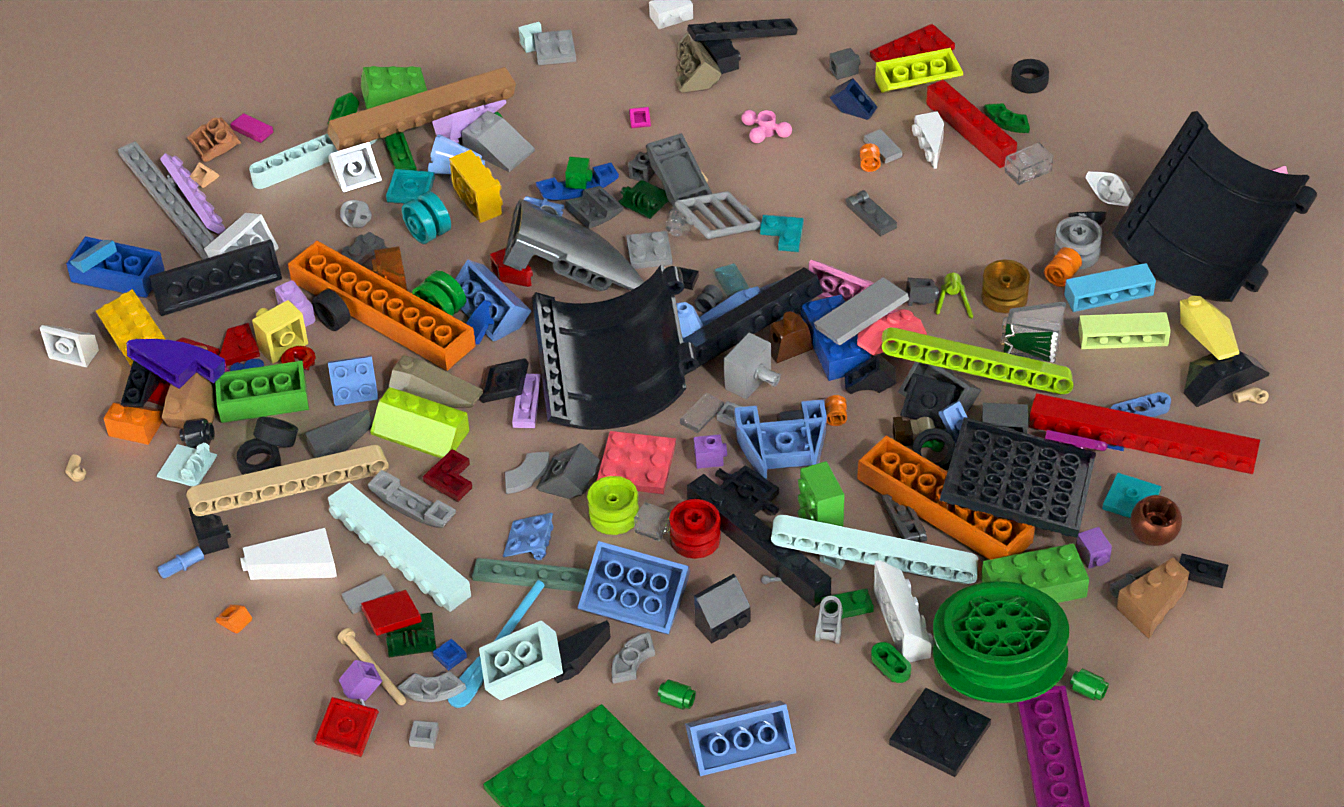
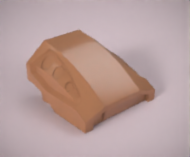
M222 117L212 118L207 124L201 125L187 137L204 162L224 154L241 143V140Z

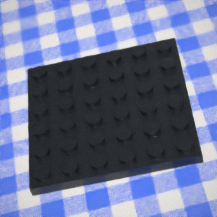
M964 417L941 492L940 501L1077 538L1096 452Z

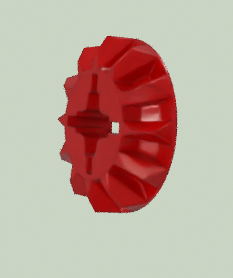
M307 346L291 347L281 357L282 364L295 362V358L302 360L304 370L309 371L310 366L315 365L316 359L315 352Z

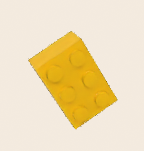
M472 150L450 157L453 189L477 220L482 223L502 215L501 206L503 201L499 192L501 190L500 182L498 179L493 178L488 167L485 168L481 158L476 156Z

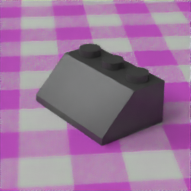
M915 361L898 391L906 397L913 373L956 386L951 404L960 401L966 413L971 409L981 389L950 369Z

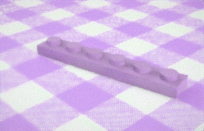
M165 153L160 160L204 225L219 235L226 230L221 223L223 220L213 211L214 207L206 201V195L197 188L199 185L191 179V173L182 166L183 162L177 156L171 157Z

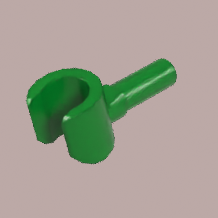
M933 439L932 441L925 442L922 448L927 447L935 452H940L943 450L945 443L941 440Z

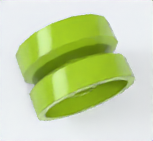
M621 476L604 477L592 484L587 496L591 525L597 531L607 535L623 534L634 528L639 519L638 491L636 486L630 480Z

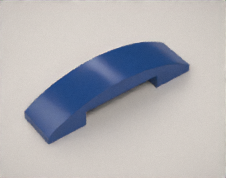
M610 162L592 167V180L587 183L586 189L597 186L604 188L618 179L619 174L613 164ZM555 177L536 182L542 197L546 199H574L582 197L585 190L566 188V181L557 182Z

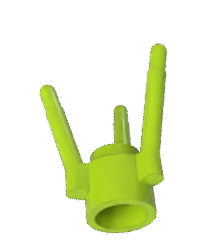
M954 272L947 274L944 278V285L941 286L936 314H940L946 292L950 295H956L960 292L969 318L972 319V310L965 293V287L961 284L960 275Z

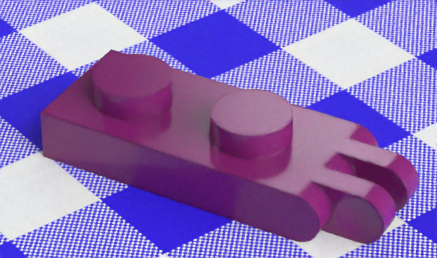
M1050 430L1046 432L1045 439L1063 444H1071L1074 447L1105 451L1108 448V445L1102 441Z

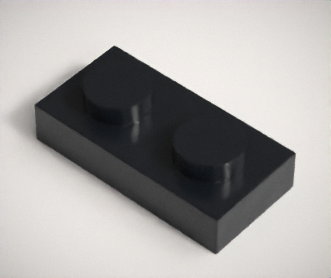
M1181 554L1179 563L1189 571L1188 580L1223 588L1228 564Z

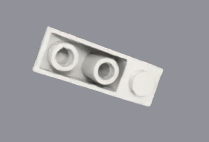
M938 111L916 115L912 125L913 135L917 136L920 148L924 149L928 162H931L934 169L938 165L944 134V122Z

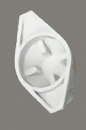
M1110 172L1087 173L1085 178L1100 200L1107 204L1130 205L1134 193L1122 177Z

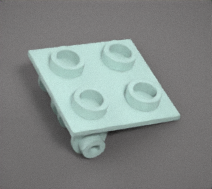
M207 443L199 444L196 449L177 444L157 474V477L194 487L200 484L216 459L217 454L210 453V446Z

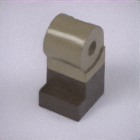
M902 416L893 417V438L904 446L913 445L912 443H914L915 438L924 430L935 428L933 420L929 417L904 421Z

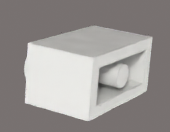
M690 0L650 1V18L658 29L693 19V3Z

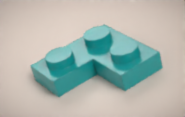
M763 215L760 235L780 236L778 251L799 252L804 218Z

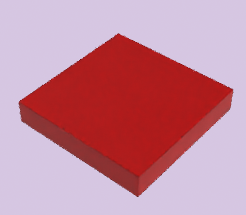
M406 590L361 603L362 610L376 636L422 622L421 615Z
M332 697L314 742L319 746L362 757L379 711L375 708Z

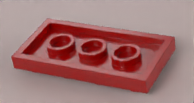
M930 24L871 50L870 57L875 62H881L947 48L954 50L955 43L935 25Z

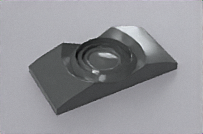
M682 133L646 145L653 171L661 179L667 199L673 208L680 213L679 215L683 214L675 207L677 200L712 194ZM710 203L704 204L706 207L711 206ZM694 206L688 207L691 211L697 210Z

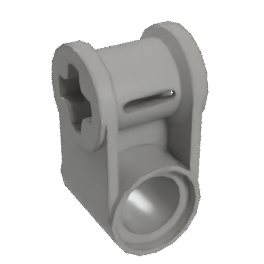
M827 596L821 601L815 641L823 639L840 644L843 606L835 596ZM830 602L838 605V610L833 614L825 611L826 605Z

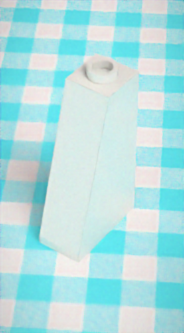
M325 528L244 547L245 557L240 558L243 572H249L250 580L337 577Z

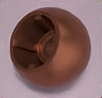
M1151 495L1141 499L1135 505L1131 513L1130 522L1135 536L1140 541L1151 546H1162L1173 541L1179 534L1182 527V515L1179 507L1171 499L1161 495Z

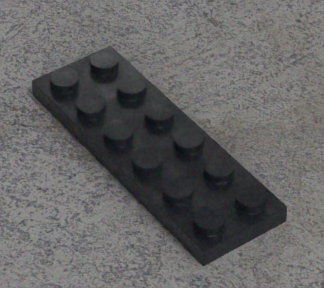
M269 239L150 275L149 279L161 316L281 280L282 275L273 242Z

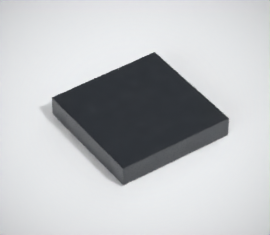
M523 358L487 366L482 386L483 394L480 396V400L486 403L522 395L529 365L527 359Z
M913 373L900 416L913 420L929 417L933 420L934 426L944 429V423L938 412L951 404L956 386Z

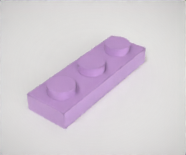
M526 374L522 395L516 396L512 420L513 428H535L541 388V374Z

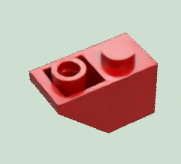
M506 248L490 253L491 269L501 282L525 287L532 286L531 277L533 272L529 265L525 269L523 268L522 271L503 264Z

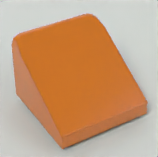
M230 604L215 620L228 630L239 633L252 620V617L245 606Z

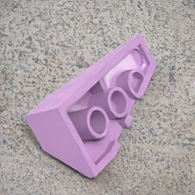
M506 100L467 109L434 120L432 123L436 135H443L458 143V138L462 137V131L487 110L495 113L506 104Z

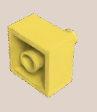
M289 300L269 311L266 308H261L256 313V318L252 320L258 349L272 364L281 360L282 354L287 349L308 344L303 314Z

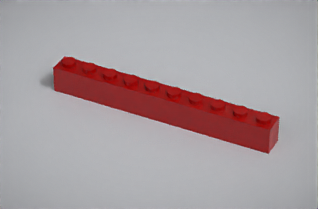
M1038 393L1035 395L1030 412V428L1060 432L1102 441L1106 444L1249 474L1254 473L1260 439Z

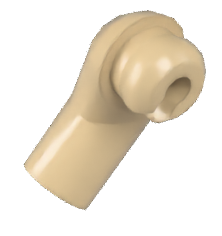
M73 454L70 456L65 473L73 481L80 482L85 479L86 471L84 468L81 470L79 467L81 457Z

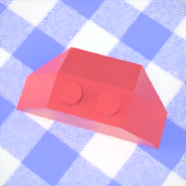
M896 309L857 334V345L874 356L883 353L882 333L886 328H898L927 335L921 320L914 316L911 311Z

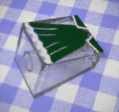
M1066 302L1011 308L1008 317H1004L1002 330H1006V332L1002 333L1000 345H1004V353L1055 363L1063 331Z

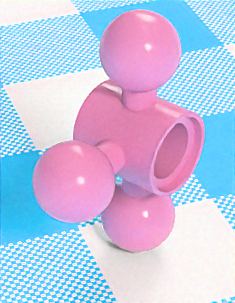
M746 110L741 116L742 122L747 126L758 124V127L753 128L749 133L750 140L754 143H761L765 137H771L775 132L782 138H786L792 133V127L789 123L781 122L776 124V116L772 111H761L757 117L754 111Z

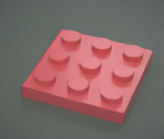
M610 431L597 481L608 476H621L630 480L636 486L637 491L664 494L675 451L676 438Z

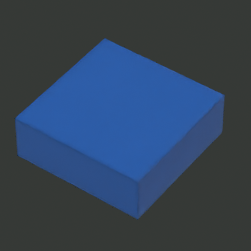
M450 639L433 651V657L449 671L466 659L467 653L454 640Z

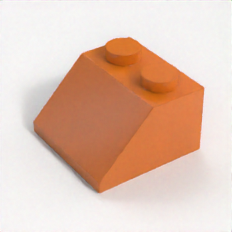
M121 402L113 403L103 418L108 436L149 445L163 422V410L147 406L142 408L123 407L120 405Z

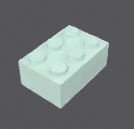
M543 621L536 622L479 648L485 690L500 701L563 674L556 632Z

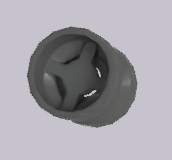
M706 285L702 290V294L698 295L694 301L696 308L705 314L720 303L723 299V293L714 285Z

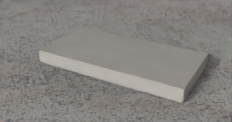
M883 277L814 322V325L821 333L836 344L841 345L908 301L909 297L905 291Z

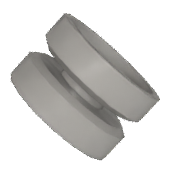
M1081 216L1062 220L1056 229L1054 256L1061 248H1071L1081 256L1082 266L1079 269L1093 266L1100 256V245L1103 235L1101 227L1090 218Z

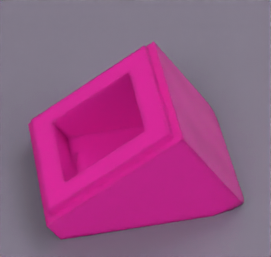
M649 107L629 109L631 128L651 127Z

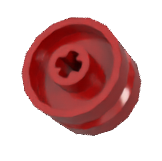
M691 499L677 504L672 509L669 517L670 541L676 553L692 559L705 558L713 554L721 541L720 515L717 508L705 500Z

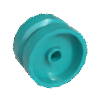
M427 191L420 195L417 200L412 199L402 206L401 212L406 227L411 235L421 244H427L434 240L436 235L441 236L451 230L449 213L443 202L433 192Z

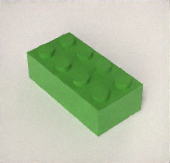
M302 361L225 372L215 382L217 407L221 423L309 410L306 376Z
M1074 543L983 561L981 578L983 583L1006 581L1028 585L1046 593L1057 603L1087 597L1089 577Z

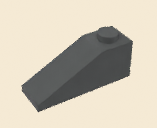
M368 409L306 432L308 448L313 457L318 458L348 450L372 427Z

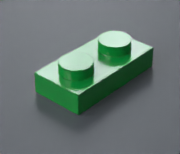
M867 588L832 595L837 597L843 606L842 619L874 612V605ZM834 602L828 603L825 607V611L829 614H833L838 610V605Z

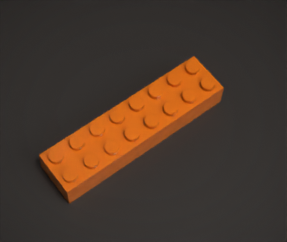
M887 435L858 460L857 479L882 495H890L894 502L905 506L906 509L907 506L914 509L918 517L989 560L1022 554L1033 543L1035 526L1017 523L1010 519L995 517L988 513L973 511L966 507L940 501L947 471Z

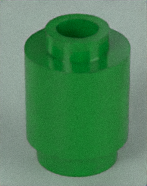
M1083 668L1079 672L1075 671L1070 681V684L1073 685V691L1092 700L1102 701L1109 687V683L1104 681L1103 677Z
M668 679L665 683H661L658 696L661 703L684 710L685 708H692L696 698V691L692 690L691 686Z

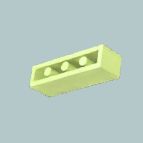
M1167 312L1080 315L1078 325L1081 349L1168 346L1171 331Z

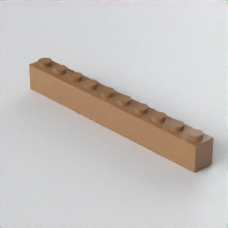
M506 67L499 68L330 120L327 134L338 151L348 149L378 138H385L397 132H404L413 127H420L460 111L509 99L514 96L516 83Z

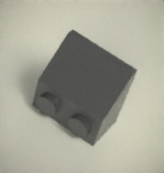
M579 443L553 456L536 489L567 499L577 495L581 496L588 489L587 484L595 475L596 467L600 460L582 443Z

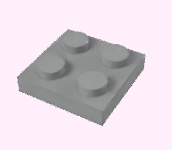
M571 30L533 33L538 65L576 62Z
M667 231L626 235L630 264L634 269L673 265Z

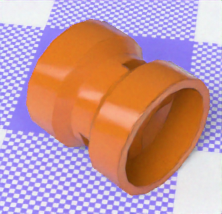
M869 143L860 148L861 168L867 172L876 171L881 165L880 151L877 145Z
M832 395L825 400L827 423L831 426H841L847 421V401L843 396Z

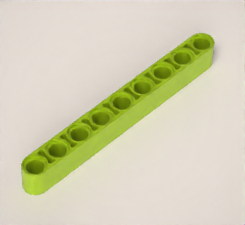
M886 328L882 333V350L890 356L1057 394H1068L1073 389L1074 384L1071 370L1065 366L898 328Z

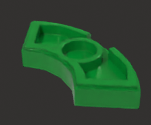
M1004 103L984 105L986 116L1000 128L1017 133L1030 132L1027 115L1013 113L1006 108Z

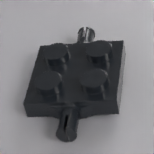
M746 465L732 474H728L722 468L716 471L715 476L724 481L720 487L754 515L762 509H766L772 515L778 513L779 507L770 501L779 494V487Z

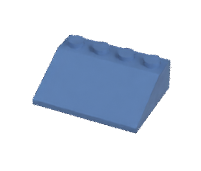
M598 541L578 609L669 635L691 572L690 568L683 564Z

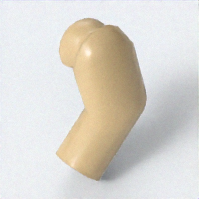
M1256 387L1236 392L1233 395L1236 403L1248 400L1257 404H1264L1269 398L1266 390Z

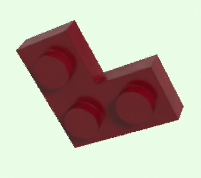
M451 449L423 475L424 483L459 502L473 488L471 481L459 475L470 465L469 458Z

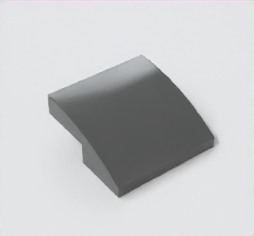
M601 186L585 189L582 197L566 200L565 208L588 229L609 221L622 212L624 208Z

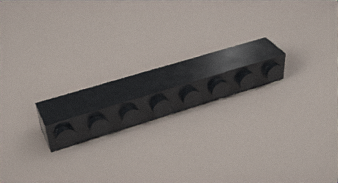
M803 267L685 337L683 343L690 342L695 345L699 363L698 367L738 344L748 333H757L782 318L786 312H792L822 294L823 291L816 274Z
M702 474L687 485V500L699 499L713 504L719 511L720 531L773 575L779 577L785 585L813 608L821 603L822 597L831 596L832 578L798 550L775 545L771 541L772 529L709 477Z

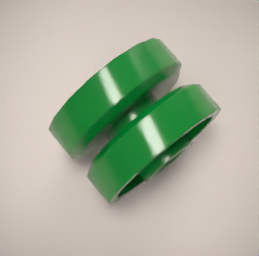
M436 270L425 278L424 282L417 285L412 291V294L451 316L458 313L466 304V295L460 284L451 275L443 271Z

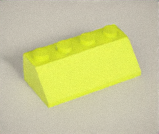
M951 48L876 62L875 81L881 93L938 82L942 79L957 78L963 75V71Z

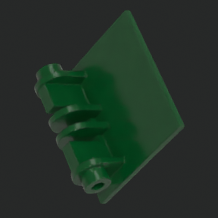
M640 180L632 189L629 186L623 187L620 192L623 197L618 201L623 207L651 219L668 202L665 190Z
M432 612L420 614L422 620L420 623L386 633L389 658L436 650Z

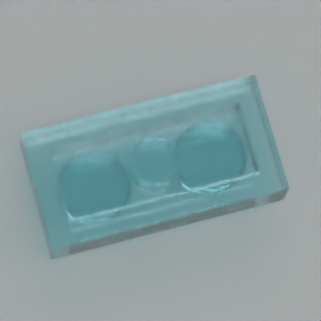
M735 263L715 269V275L728 297L750 288Z

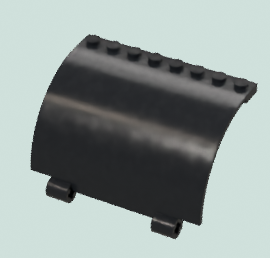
M1193 111L1112 234L1137 263H1147L1152 274L1163 282L1193 296H1201L1212 301L1232 302L1242 286L1251 292L1259 291L1269 275L1268 270L1262 263L1294 212L1306 214L1315 201L1317 192L1313 188L1306 186L1310 178L1308 175H1292L1272 171L1239 156L1208 129L1209 125L1198 111Z
M660 265L653 275L640 286L621 296L600 302L566 303L555 301V297L534 293L532 303L548 422L587 430L625 427L657 415L683 394L687 389L684 372L696 370L699 363L695 345L690 342L683 343L675 295L680 294L684 290L680 268L676 266L665 268L663 265Z

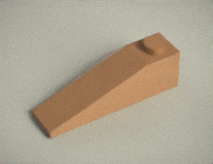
M198 346L200 348L208 350L206 346ZM195 373L180 389L171 384L162 413L164 422L169 427L183 428L187 420L205 418L209 423L213 424L216 409L213 402L211 381Z

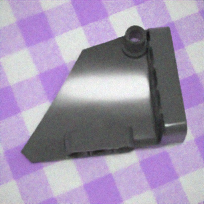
M519 199L512 217L503 264L522 271L528 265L531 257L538 255L554 262L553 269L558 274L599 291L607 290L612 283L628 290H633L644 283L643 279L623 255L599 234L559 216L556 210L550 206L544 205L539 207Z

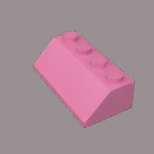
M809 261V271L817 275L823 291L818 296L824 299L842 294L846 302L874 284L871 281L822 262Z

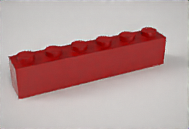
M944 79L927 86L926 105L934 112L938 111L943 120L996 166L1002 168L1016 161L1017 142Z

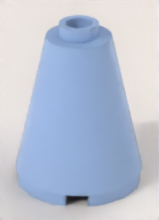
M437 134L430 156L432 163H429L428 172L451 175L449 158L470 149L443 135ZM473 151V153L476 156H479L482 160V155Z

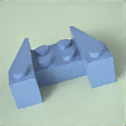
M824 399L802 401L801 411H803V419L760 423L757 406L735 408L737 442L756 473L767 479V469L811 466L819 463L826 436L827 415Z

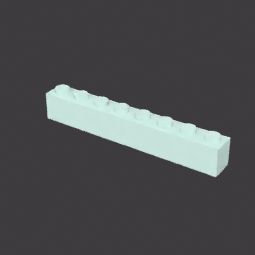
M346 484L328 497L329 512L335 519H340L349 531H354L363 543L371 545L374 551L379 556H384L393 568H398L402 571L406 579L415 582L424 594L428 593L433 597L438 606H443L451 612L471 597L470 584L466 578L352 484Z

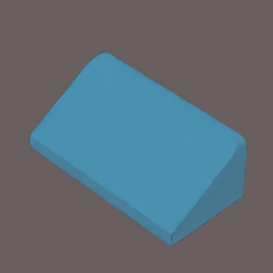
M102 240L71 260L70 263L82 273H85L117 252L113 240Z

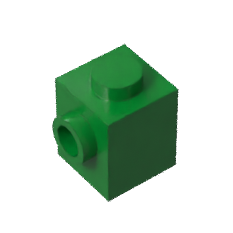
M569 157L565 172L566 188L586 189L587 183L592 180L590 158Z

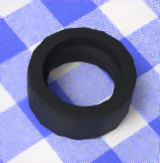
M1023 59L1014 64L1011 82L1015 89L1029 94L1041 92L1047 87L1049 68L1044 62L1036 59ZM1031 73L1040 77L1029 79L1021 75Z
M325 289L312 299L313 310L316 316L328 329L338 331L351 320L347 305L336 292Z
M262 416L257 419L253 435L257 439L275 446L293 447L299 429L287 421Z
M937 428L926 429L919 433L914 440L912 450L922 456L921 448L925 442L933 439L943 441L948 449L947 456L944 460L934 464L944 470H948L955 449V443L951 435Z
M257 438L246 441L237 451V463L242 475L281 466L278 447ZM264 453L271 455V458L262 464L253 465L246 462L251 456Z

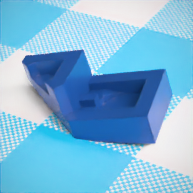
M484 300L466 323L474 329L475 344H480L488 326L494 324L493 319L490 318L489 307H491V302L488 300Z

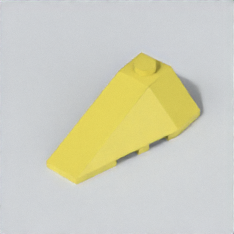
M1190 296L1188 299L1180 300V324L1218 360L1234 357L1239 354L1230 319L1201 296Z

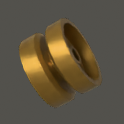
M1007 259L997 260L988 264L983 273L981 293L983 303L989 309L998 313H1013L1022 309L1028 300L1030 282L1028 269L1017 261Z

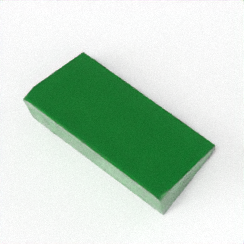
M352 92L336 98L329 121L357 112L360 102Z

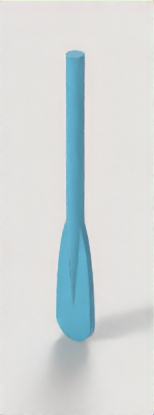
M536 581L494 641L512 633L545 585L542 581ZM480 656L459 678L465 683L466 690L448 699L451 706L461 708L468 705L482 685L484 678Z

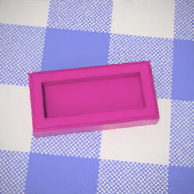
M244 113L230 124L232 130L259 143L263 142L274 132L272 126Z

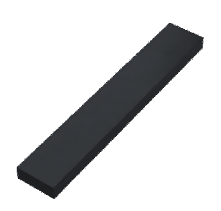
M790 18L689 24L687 27V32L694 41L796 35L798 31Z

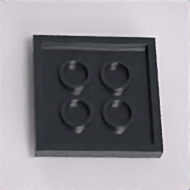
M925 688L889 739V745L956 777L990 727L991 719Z

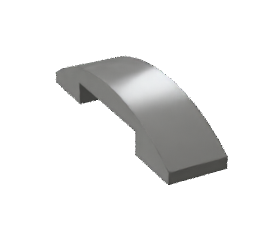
M383 470L368 484V488L392 508L407 517L429 526L443 528L456 513V509L439 500L432 503L400 485V479Z

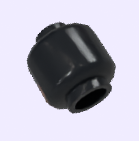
M205 418L187 420L183 428L180 429L181 441H185L186 445L191 448H196L202 443L209 445L215 437L213 424L209 423Z

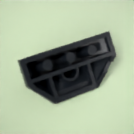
M1241 351L1234 357L1218 360L1211 353L1190 362L1184 394L1196 407H1199L1268 377L1270 373L1257 359Z

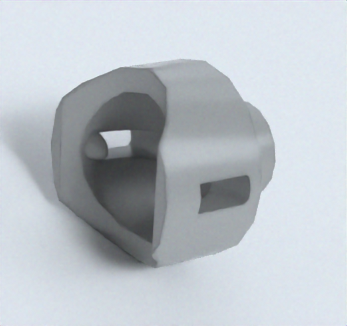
M359 200L344 202L340 211L341 219L349 227L354 228L364 227L371 220L372 216L367 203Z

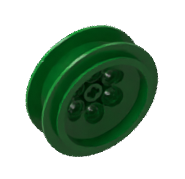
M1006 581L979 583L965 587L952 594L941 604L936 612L933 621V635L935 639L933 658L935 667L948 685L968 697L992 703H1014L1029 700L1054 687L1066 671L1068 665L1067 644L1069 640L1067 616L1053 598L1036 588Z

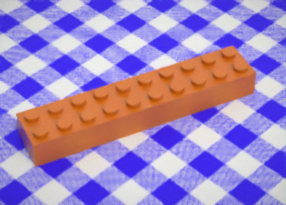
M315 241L288 263L291 280L298 286L315 296L325 289L336 292L347 305L352 317L446 371L476 346L473 327L319 241Z

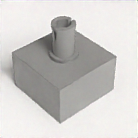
M748 333L724 358L725 389L746 400L763 381L775 387L781 379V374L771 370V343L754 334Z

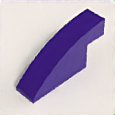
M133 339L126 343L127 356L178 389L195 373H198L212 383H215L225 373V359L198 346L165 339Z

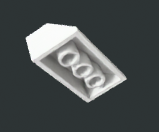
M880 560L875 561L874 594L897 650L909 662L931 658V648L934 647L933 636L926 631V620L924 615L919 614L918 600L916 597H912L909 579L904 578L902 570Z

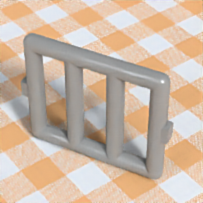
M728 191L677 200L675 202V207L687 218L686 221L690 225H694L707 239L761 228V223L749 212L750 209L746 205H742ZM726 200L749 223L742 224L720 201ZM710 203L733 226L726 227L704 204ZM694 206L716 229L710 230L688 207Z

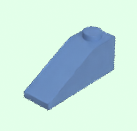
M757 286L735 293L699 317L703 326L760 294L761 291Z

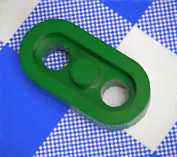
M880 642L873 646L871 650L872 662L891 681L903 683L911 677L910 662L894 646L886 642Z

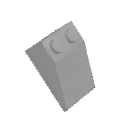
M488 110L462 131L464 147L482 155V159L507 172L512 171L535 151V148L505 119Z

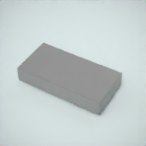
M881 129L864 136L866 144L872 143L879 147V157L885 164L902 157V151Z
M383 574L342 593V598L352 614L362 611L361 603L393 594L395 591Z

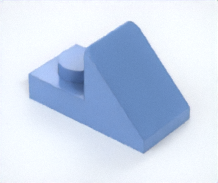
M960 401L953 402L938 412L946 427L944 431L951 435L955 446L964 417L968 418Z

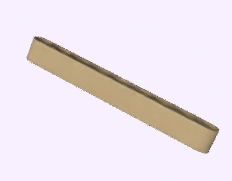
M370 445L196 485L187 491L186 496L193 514L204 516L375 476L381 470L386 471L389 464L381 447Z

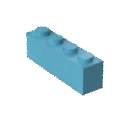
M1147 263L1066 279L1064 296L1072 311L1076 312L1154 296L1156 280Z

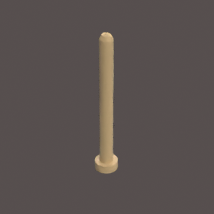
M351 628L341 631L338 635V640L343 645L347 644L361 661L374 664L382 679L380 684L398 705H404L406 703L404 695L357 642L355 632Z

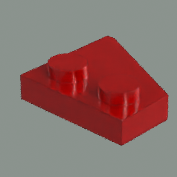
M249 323L227 329L219 355L225 359L226 367L236 362L240 363L260 357L259 349Z

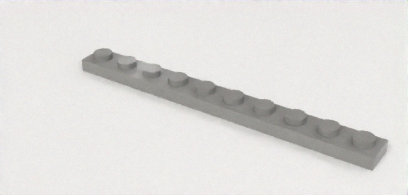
M135 141L118 148L120 157L201 258H209L204 248L214 241L215 238Z

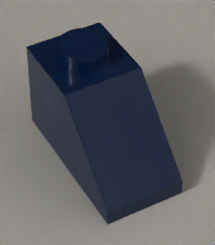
M854 78L837 86L829 97L842 113L865 120L870 119L877 109L876 104Z

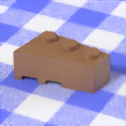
M1174 558L1169 559L1119 590L1116 609L1149 639L1158 624L1162 623L1167 612L1174 607L1186 591L1189 571Z

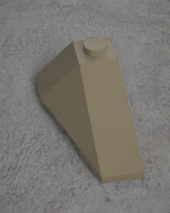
M687 32L678 43L677 58L680 60V64L677 66V71L679 72V76L676 78L677 86L682 93L710 89L713 84L719 81L722 73L702 43L694 41Z
M405 355L401 357L392 369L389 387L445 404L449 407H473L483 394V389L428 362Z

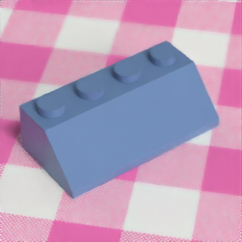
M467 260L455 278L466 295V304L461 310L469 318L484 300L491 302L489 312L494 324L488 326L485 334L492 341H497L521 328L531 312L483 264Z
M782 701L685 723L690 748L700 776L797 753L787 705Z

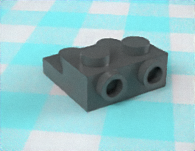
M371 232L359 235L352 246L344 247L341 252L342 255L381 277L401 261L399 253L386 247L384 239Z

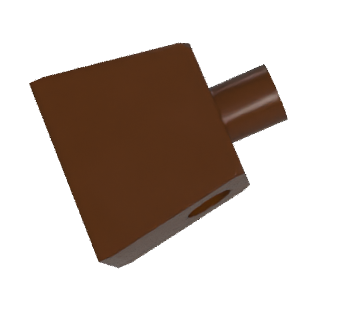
M786 312L782 320L771 325L768 342L771 343V356L776 363L813 350L809 328L800 315L794 312Z

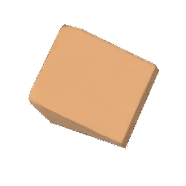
M200 162L190 175L191 179L202 188L220 176Z

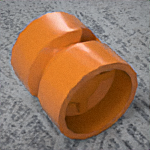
M1061 248L1044 269L1046 279L1057 287L1065 286L1066 279H1071L1082 266L1081 256L1071 248Z

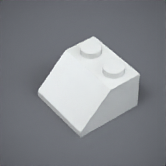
M369 142L331 153L328 156L334 176L343 192L382 181Z
M42 325L40 327L50 359L87 368L99 351L95 335L60 326Z

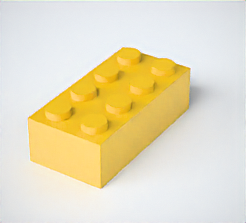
M133 289L96 310L99 318L131 367L133 359L127 356L126 344L129 340L165 339Z

